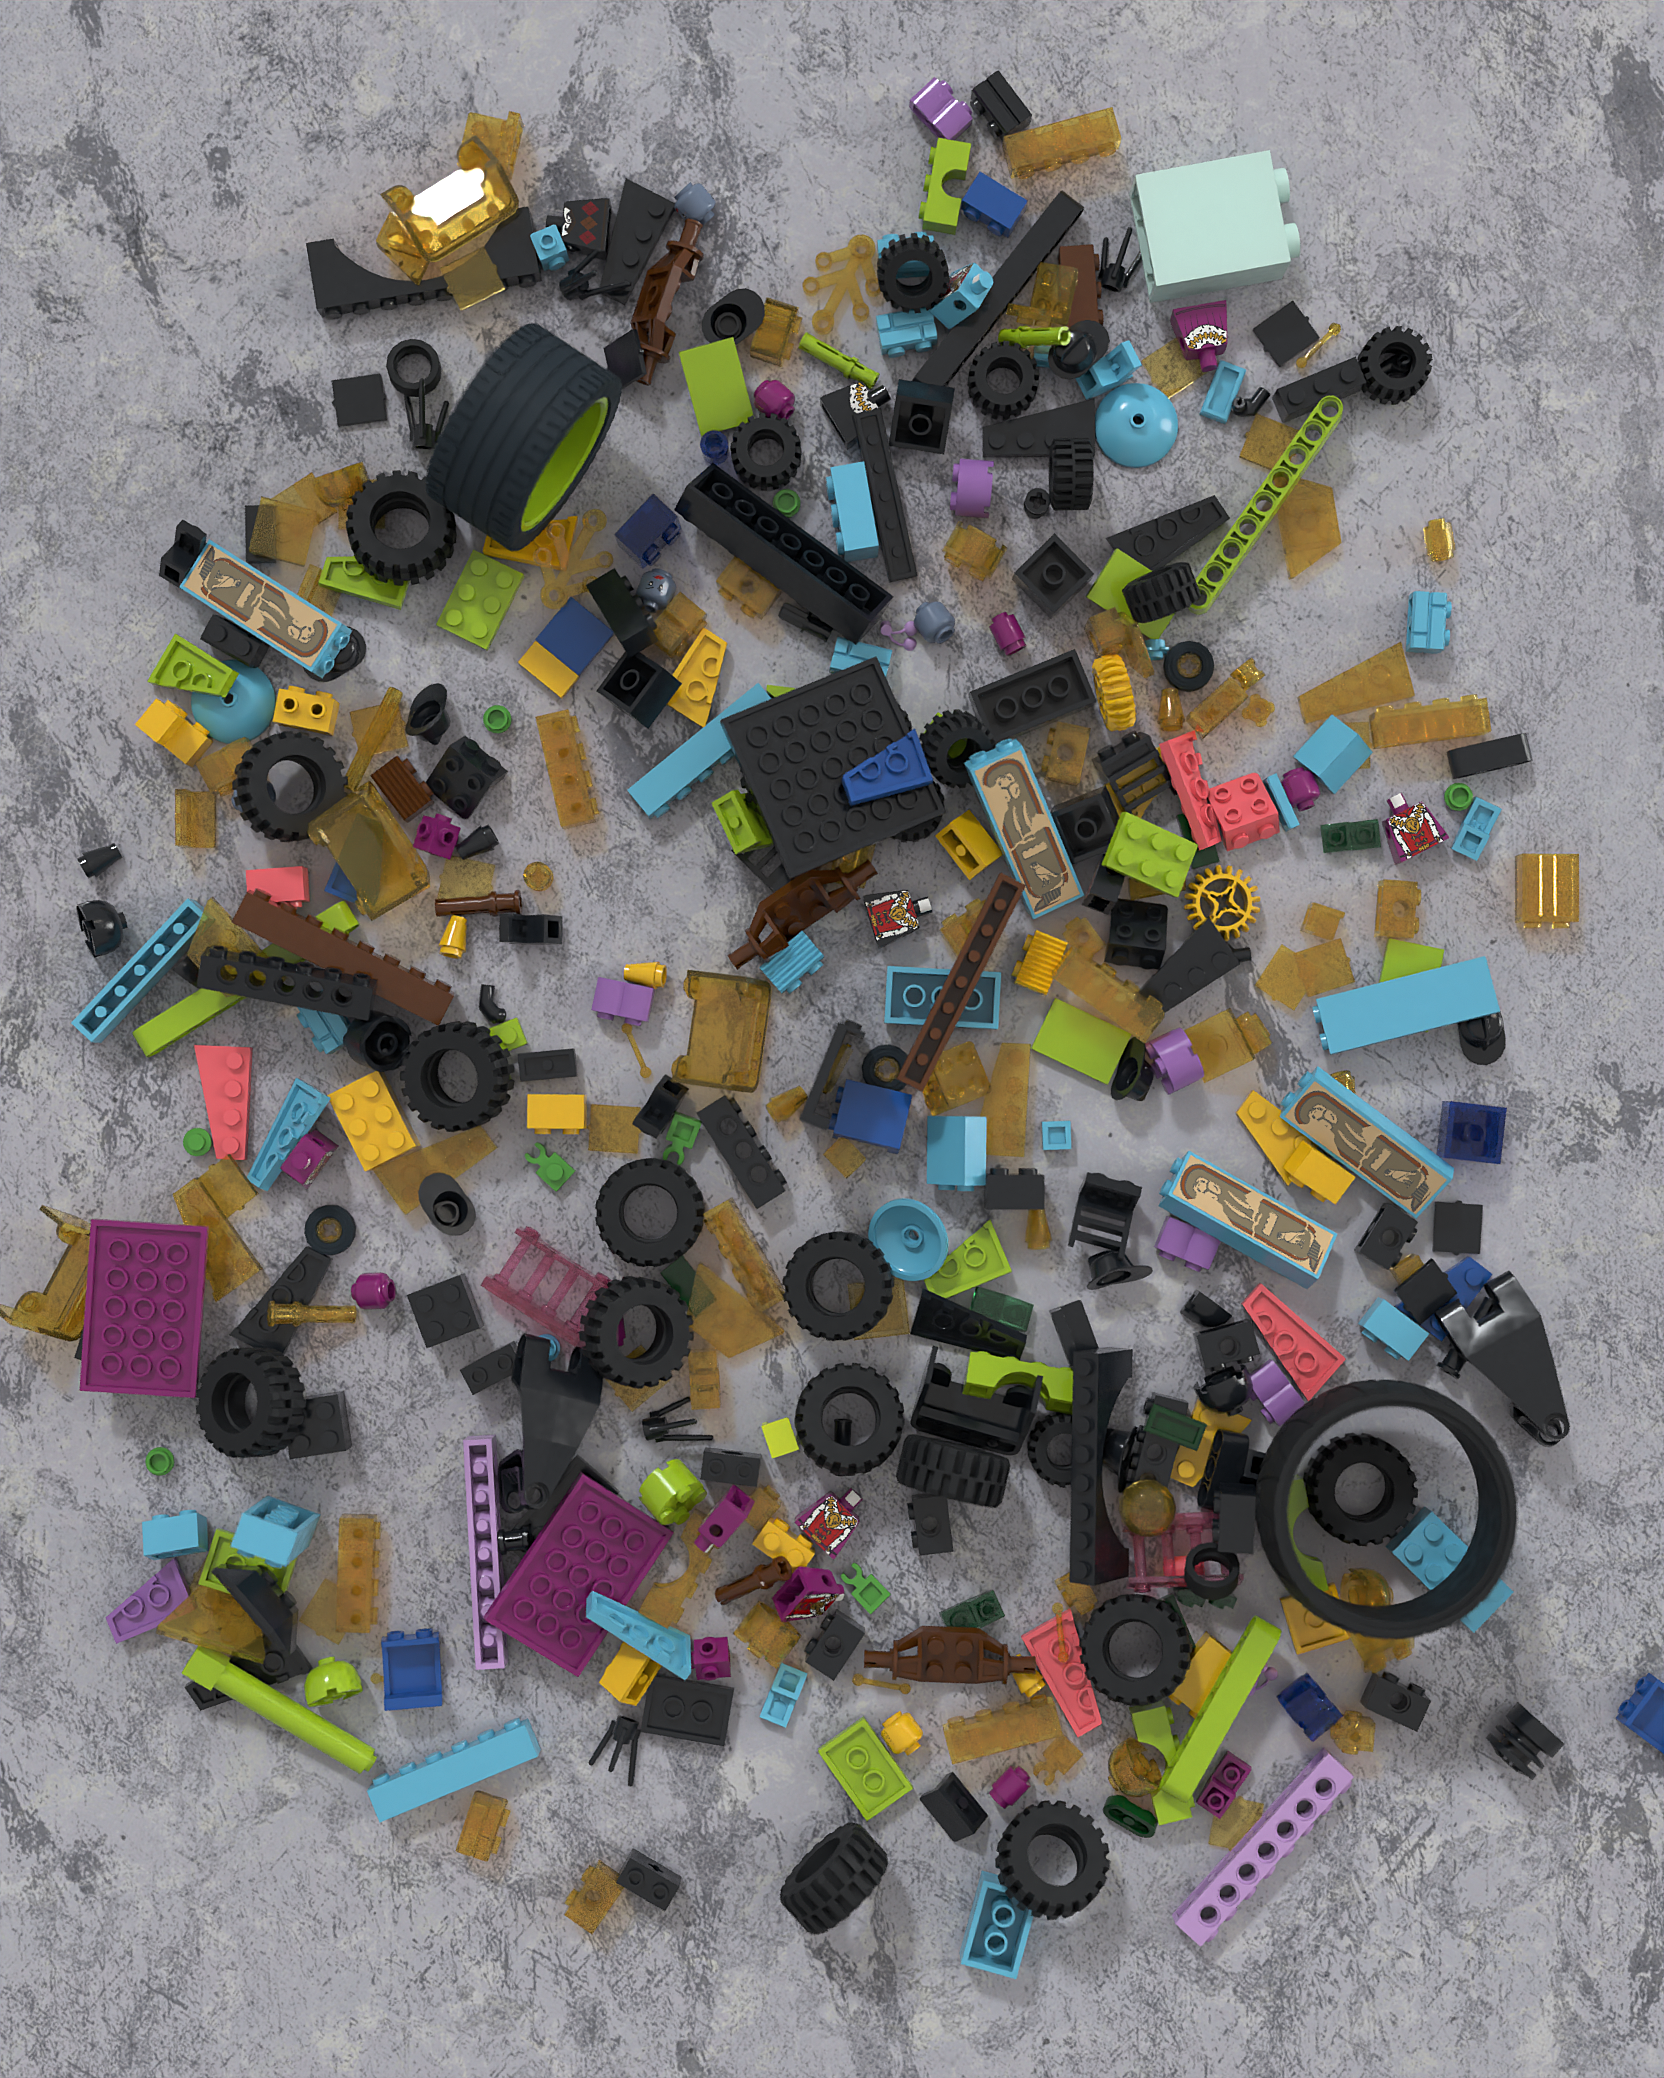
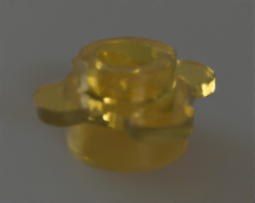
M1253 694L1249 698L1250 703L1247 708L1242 710L1241 714L1244 719L1254 721L1257 727H1264L1267 724V717L1270 713L1274 712L1275 706L1272 702L1261 698L1259 694ZM1256 708H1260L1261 712L1257 713Z

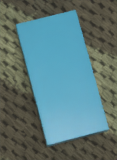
M1220 360L1199 414L1226 424L1232 409V401L1237 396L1246 369Z
M1277 773L1264 779L1263 784L1278 811L1279 820L1284 831L1291 830L1300 825Z

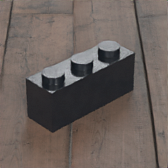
M1353 357L1278 388L1272 400L1282 423L1312 412L1323 397L1335 396L1341 400L1360 392L1367 382L1356 357Z
M613 568L586 585L629 658L659 641L653 631L658 627L649 613L645 616L642 613L646 608L638 594L632 597L630 592L634 589L626 575L620 577L616 569Z

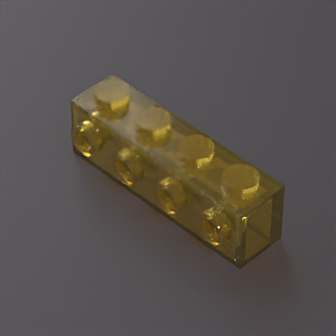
M1113 107L1004 136L1002 149L1011 179L1016 177L1026 179L1033 176L1037 171L1046 170V172H1052L1061 168L1063 164L1070 162L1081 164L1089 160V157L1099 154L1100 157L1110 156L1119 149L1122 139Z
M1477 694L1462 696L1460 697L1461 701L1450 702L1449 698L1433 700V705L1422 706V703L1419 701L1404 704L1405 708L1394 709L1393 705L1377 707V712L1369 716L1373 749L1486 735L1491 732L1487 698L1478 699Z
M569 709L536 716L560 826L563 829H569L596 822L595 815L600 813L596 797L591 798L589 787H593L590 771H584L582 760L587 759L584 744H578L576 733L580 732L577 715L572 716Z
M1072 945L1052 971V978L1145 1043L1165 1017L1164 1010L1161 1009L1163 1004L1152 996L1144 997L1139 993L1140 988L1132 981L1126 979L1124 982L1115 976L1117 971L1104 962L1102 965L1098 964L1092 959L1094 955L1086 948L1080 946L1077 949Z
M733 1197L705 1212L704 1216L706 1219H704V1223L709 1232L716 1235L720 1242L718 1244L719 1250L724 1258H729L733 1265L732 1272L736 1280L745 1286L748 1292L746 1297L753 1308L757 1307L759 1313L784 1300L783 1293H785V1289Z
M343 1513L339 1518L335 1631L337 1633H370L373 1625L378 1624L379 1608L374 1607V1596H379L380 1580L375 1579V1568L380 1567L381 1553L380 1550H376V1539L381 1538V1522H377V1514Z
M1045 1694L1031 1697L1030 1702L1027 1703L1009 1702L1002 1706L1003 1709L1000 1710L982 1709L975 1712L973 1717L964 1719V1716H956L948 1719L947 1723L942 1725L952 1764L1063 1736L1052 1696L1047 1697Z

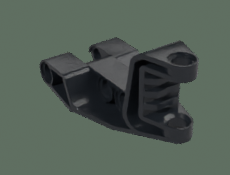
M1508 1270L1483 1284L1488 1297L1497 1310L1476 1321L1474 1317L1470 1318L1458 1298L1435 1311L1434 1315L1457 1354L1477 1368L1512 1401L1510 1403V1416L1540 1445L1552 1447L1568 1435L1570 1423L1541 1314L1515 1276ZM1560 1421H1561V1422L1563 1423V1425H1564V1431H1563V1433H1562V1428H1561V1425H1560ZM1548 1426L1553 1427L1556 1430L1557 1435L1551 1434L1548 1430ZM1540 1432H1541L1546 1438H1548V1439H1550V1440H1552V1441H1551V1442L1545 1441V1440L1541 1437Z
M523 1333L519 1339L511 1381L517 1388L520 1398L523 1450L516 1449L503 1458L498 1465L500 1505L507 1513H519L524 1511L525 1508L530 1510L539 1509L548 1502L579 1448L600 1406L603 1377L599 1375V1371L593 1370L588 1364L590 1358L584 1356L582 1347L576 1346L570 1357L568 1371L551 1368V1361H549L550 1339ZM537 1489L540 1492V1501L537 1504H532L530 1500ZM512 1492L519 1495L521 1503L518 1508H512L508 1503V1496Z

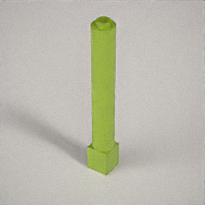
M203 1641L199 1643L182 1671L183 1675L210 1691L212 1688L219 1690L358 1774H361L363 1770L369 1772L377 1758L373 1755L375 1748L229 1662L230 1657Z

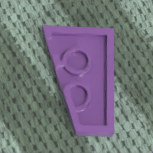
M177 1557L173 1558L106 1617L116 1644L197 1610Z

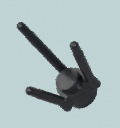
M1131 227L1127 228L1116 263H1110L1109 267H1107L1109 239L1108 237L1103 239L1101 266L1097 279L1101 280V287L1106 290L1119 293L1122 287L1127 288L1131 276L1142 260L1141 251H1139L1126 274L1124 273L1125 268L1121 265L1133 231Z
M596 248L574 269L568 271V276L560 281L559 287L562 295L571 301L578 297L584 300L590 296L631 286V282L627 281L587 290L589 288L588 280L596 276L597 271L593 270L585 275L580 272L601 252L600 248Z
M421 378L419 380V423L416 424V428L410 397L404 395L410 430L409 441L413 442V448L430 450L435 448V443H437L441 434L449 401H444L436 429L433 430L432 424L425 423V380Z
M690 1397L683 1398L660 1410L649 1412L650 1417L642 1419L643 1432L647 1441L654 1439L656 1443L663 1441H711L714 1437L712 1435H665L669 1434V1429L697 1423L695 1418L671 1423L667 1422L666 1417L661 1418L662 1415L690 1402Z
M618 1715L616 1721L612 1720L608 1731L589 1760V1765L592 1766L614 1734L613 1740L617 1741L608 1768L609 1772H613L623 1744L628 1745L630 1740H632L628 1786H633L638 1739L641 1730L638 1729L639 1722Z

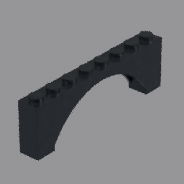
M529 207L501 211L502 218L496 230L474 257L452 272L427 280H395L372 273L345 256L339 250L334 238L308 242L306 247L316 309L321 317L338 319L342 317V314L353 312L355 315L367 314L370 312V309L393 310L398 305L407 303L411 306H418L424 304L425 300L448 301L453 296L462 294L467 297H473L481 294V291L503 292L508 290V287L516 285L523 288L536 285V282H541L542 277L538 254L530 237L534 233Z
M1104 1347L1073 1352L1070 1583L1096 1586L1129 1577V1548H1125L1119 1541L1106 1510L1102 1464L1105 1437L1111 1413L1128 1378H1132L1133 1349Z

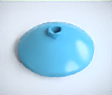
M1130 383L1115 388L1103 398L1095 414V439L1099 448L1110 460L1124 467L1142 468L1158 462L1170 451L1178 432V418L1173 404L1164 393L1147 384ZM1136 416L1141 417L1143 423L1137 425L1133 422V418Z
M238 660L221 661L239 673L227 694L233 695V701L230 704H226L223 697L192 692V713L195 721L210 732L208 736L227 744L246 743L260 736L270 725L276 706L275 690L267 675L258 667H248Z
M895 1199L880 1207L871 1219L868 1238L877 1249L880 1248L885 1254L884 1258L887 1263H890L892 1269L890 1270L891 1275L907 1281L924 1280L935 1274L944 1264L949 1245L947 1232L938 1215L925 1204L913 1199ZM913 1230L918 1233L919 1237L915 1236Z

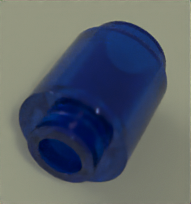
M716 430L709 431L702 436L700 448L704 460L709 464L714 463L716 465L725 462L729 456V445L726 436ZM713 447L720 448L717 451H711Z

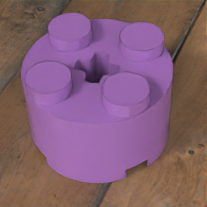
M960 458L959 464L954 463L952 481L958 482L957 492H951L950 510L955 511V516L989 518V512H984V507H990L993 474L988 473V467H994V461Z
M1180 1027L1145 1043L1146 1054L1149 1059L1154 1061L1150 1064L1156 1079L1162 1077L1161 1083L1168 1095L1198 1081L1205 1075L1198 1055H1194L1190 1047L1192 1046L1191 1041Z

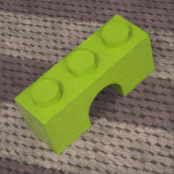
M938 138L937 146L931 147L928 164L933 165L931 175L926 174L923 189L924 192H928L927 202H921L918 219L923 220V230L951 235L956 234L961 198L947 195L942 186L951 179L965 181L971 143Z

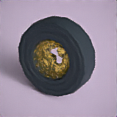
M1180 642L1173 646L1165 656L1163 664L1165 677L1170 685L1180 691H1197L1204 687L1213 676V656L1199 642ZM1186 659L1191 660V664L1196 665V669H1193L1191 674H1186V669L1181 667V665L1186 663Z
M890 1044L879 1045L870 1050L864 1058L862 1065V1075L866 1084L898 1092L904 1089L907 1084L896 1078L908 1056L907 1053L901 1048ZM885 1061L890 1062L891 1067H895V1073H890L889 1078H885L883 1072H879V1066H884Z
M325 1205L315 1209L309 1215L305 1223L304 1234L307 1243L313 1250L323 1255H336L344 1252L351 1246L356 1234V1225L353 1217L346 1209L338 1205ZM334 1223L336 1225L334 1230L337 1232V1235L327 1237L325 1235L327 1230L324 1228V1225Z

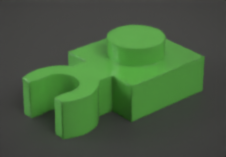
M675 1111L665 1137L672 1144L664 1149V1160H667L670 1152H676L679 1155L677 1164L681 1165L685 1156L683 1147L692 1149L702 1124L701 1120Z
M536 1142L535 1146L540 1150L539 1157L533 1158L529 1153H526L524 1156L528 1162L538 1163L541 1166L535 1173L557 1192L576 1170L557 1152H554L549 1157L545 1146L542 1143Z
M853 1563L851 1566L857 1572L856 1577L850 1579L843 1573L841 1578L845 1583L853 1584L856 1587L851 1595L871 1615L891 1593L873 1574H870L865 1579L860 1565Z

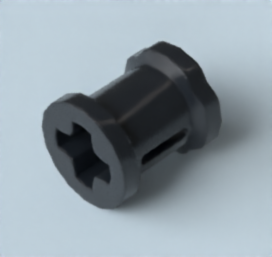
M1035 488L1027 493L1023 509L1028 517L1039 519L1046 515L1050 505L1048 492L1042 488ZM1035 499H1040L1039 509L1033 508Z
M523 1526L522 1530L506 1532L504 1529H499L498 1538L501 1555L517 1550H525L527 1552L531 1547L528 1526ZM520 1539V1541L509 1542L510 1540Z

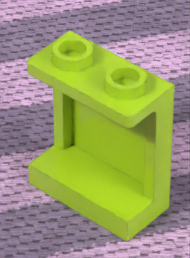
M739 789L732 790L712 802V806L734 853L739 854L774 845L762 816L754 811L757 806L754 802L748 803L745 797L747 793L741 794Z

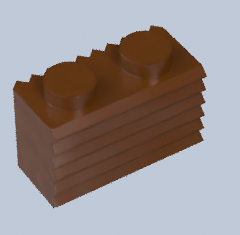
M395 756L370 776L402 819L409 823L435 803L431 798L434 792L424 780L420 783L413 775L417 770L408 758L402 760L399 756Z

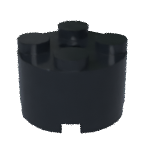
M373 1010L368 1021L355 1018L351 1022L347 1033L343 1037V1045L346 1047L349 1056L356 1063L378 1072L393 1071L402 1066L403 1056L410 1054L407 1048L410 1045V1036L412 1035L408 1025L400 1018Z

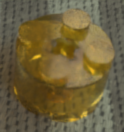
M958 521L942 549V552L945 554L944 561L956 568H959L960 565L969 568V575L981 582L985 578L991 579L1008 548L1002 545L999 549L996 547L995 543L997 540L971 525L964 529L962 528L963 522Z
M758 1601L733 1632L739 1640L749 1643L747 1649L759 1659L764 1655V1659L776 1669H778L802 1636L789 1621L781 1622L777 1612L761 1601Z

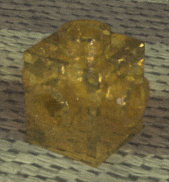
M1346 1710L1345 1714L1336 1713V1720L1331 1722L1330 1738L1334 1739L1336 1746L1341 1749V1752L1356 1755L1359 1751L1373 1752L1376 1723L1371 1717L1362 1716V1713L1358 1711Z

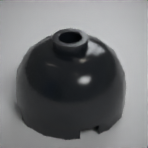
M102 900L77 904L76 911L81 932L84 931L87 940L84 941L92 957L103 956L115 951L123 940V929L127 928V921L123 912L117 913L112 904Z
M1240 1364L1241 1370L1236 1371L1234 1366L1218 1370L1204 1377L1205 1384L1201 1387L1197 1382L1193 1388L1201 1404L1210 1412L1216 1414L1227 1413V1416H1234L1242 1412V1405L1249 1401L1253 1388L1251 1376L1246 1365Z

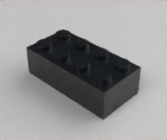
M1075 649L970 691L968 696L977 719L991 731L994 736L992 739L996 744L1006 739L1017 738L1093 707L1096 703V698Z

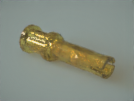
M269 1301L267 1309V1323L269 1327H273L274 1324H292L293 1327H298L301 1323L355 1324L356 1319L355 1305L309 1306L302 1305L299 1301H294L292 1304H275L274 1301Z

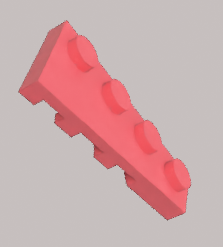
M1195 730L1160 743L1159 746L1162 760L1167 765L1171 775L1172 786L1177 791L1181 801L1182 812L1187 817L1191 827L1192 838L1198 844L1199 850H1202L1222 840L1213 805L1207 803L1206 798L1208 797L1209 787L1207 780H1203L1200 775L1198 766L1202 765L1203 762L1201 754L1195 753L1192 741L1197 740Z
M194 1045L216 1159L247 1160L253 1048Z
M1261 1283L1241 1303L1307 1401L1318 1392L1346 1360L1344 1356Z
M1069 1608L1023 1634L1021 1638L1031 1656H1036V1665L1077 1737H1080L1101 1725L1102 1720L1091 1681L1087 1679L1084 1673L1086 1672L1085 1666L1080 1661L1079 1655H1082V1649L1079 1647V1637L1071 1609Z

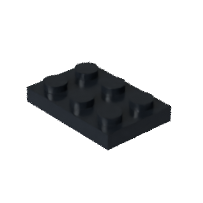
M656 1674L647 1690L640 1732L724 1746L734 1687Z

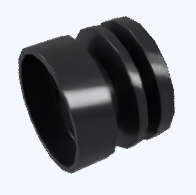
M1517 1702L1506 1715L1513 1728L1509 1731L1498 1724L1495 1728L1505 1737L1499 1741L1490 1733L1486 1739L1491 1743L1495 1753L1511 1768L1533 1781L1537 1774L1528 1767L1531 1761L1534 1762L1542 1770L1545 1766L1537 1754L1541 1751L1553 1758L1565 1744Z

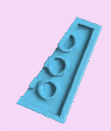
M296 1078L246 1179L258 1188L268 1191L282 1171L280 1169L282 1164L300 1139L308 1133L331 1098L309 1083Z
M592 1591L586 1598V1617L682 1679L686 1680L691 1674L689 1634Z

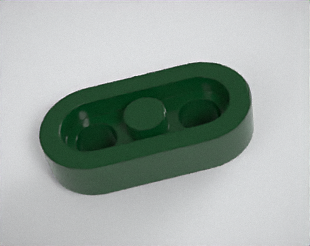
M1113 1795L1106 1799L1103 1813L1108 1819L1139 1837L1150 1838L1154 1836L1158 1821L1150 1811L1142 1809L1122 1795Z

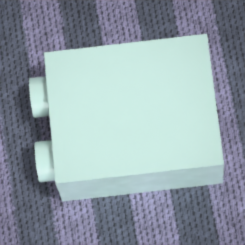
M1270 150L1135 175L1129 196L1150 303L1282 279L1291 259L1300 256V237L1297 225L1295 223L1284 224L1280 206L1282 203L1289 202L1290 199L1288 174L1284 167L1273 169Z

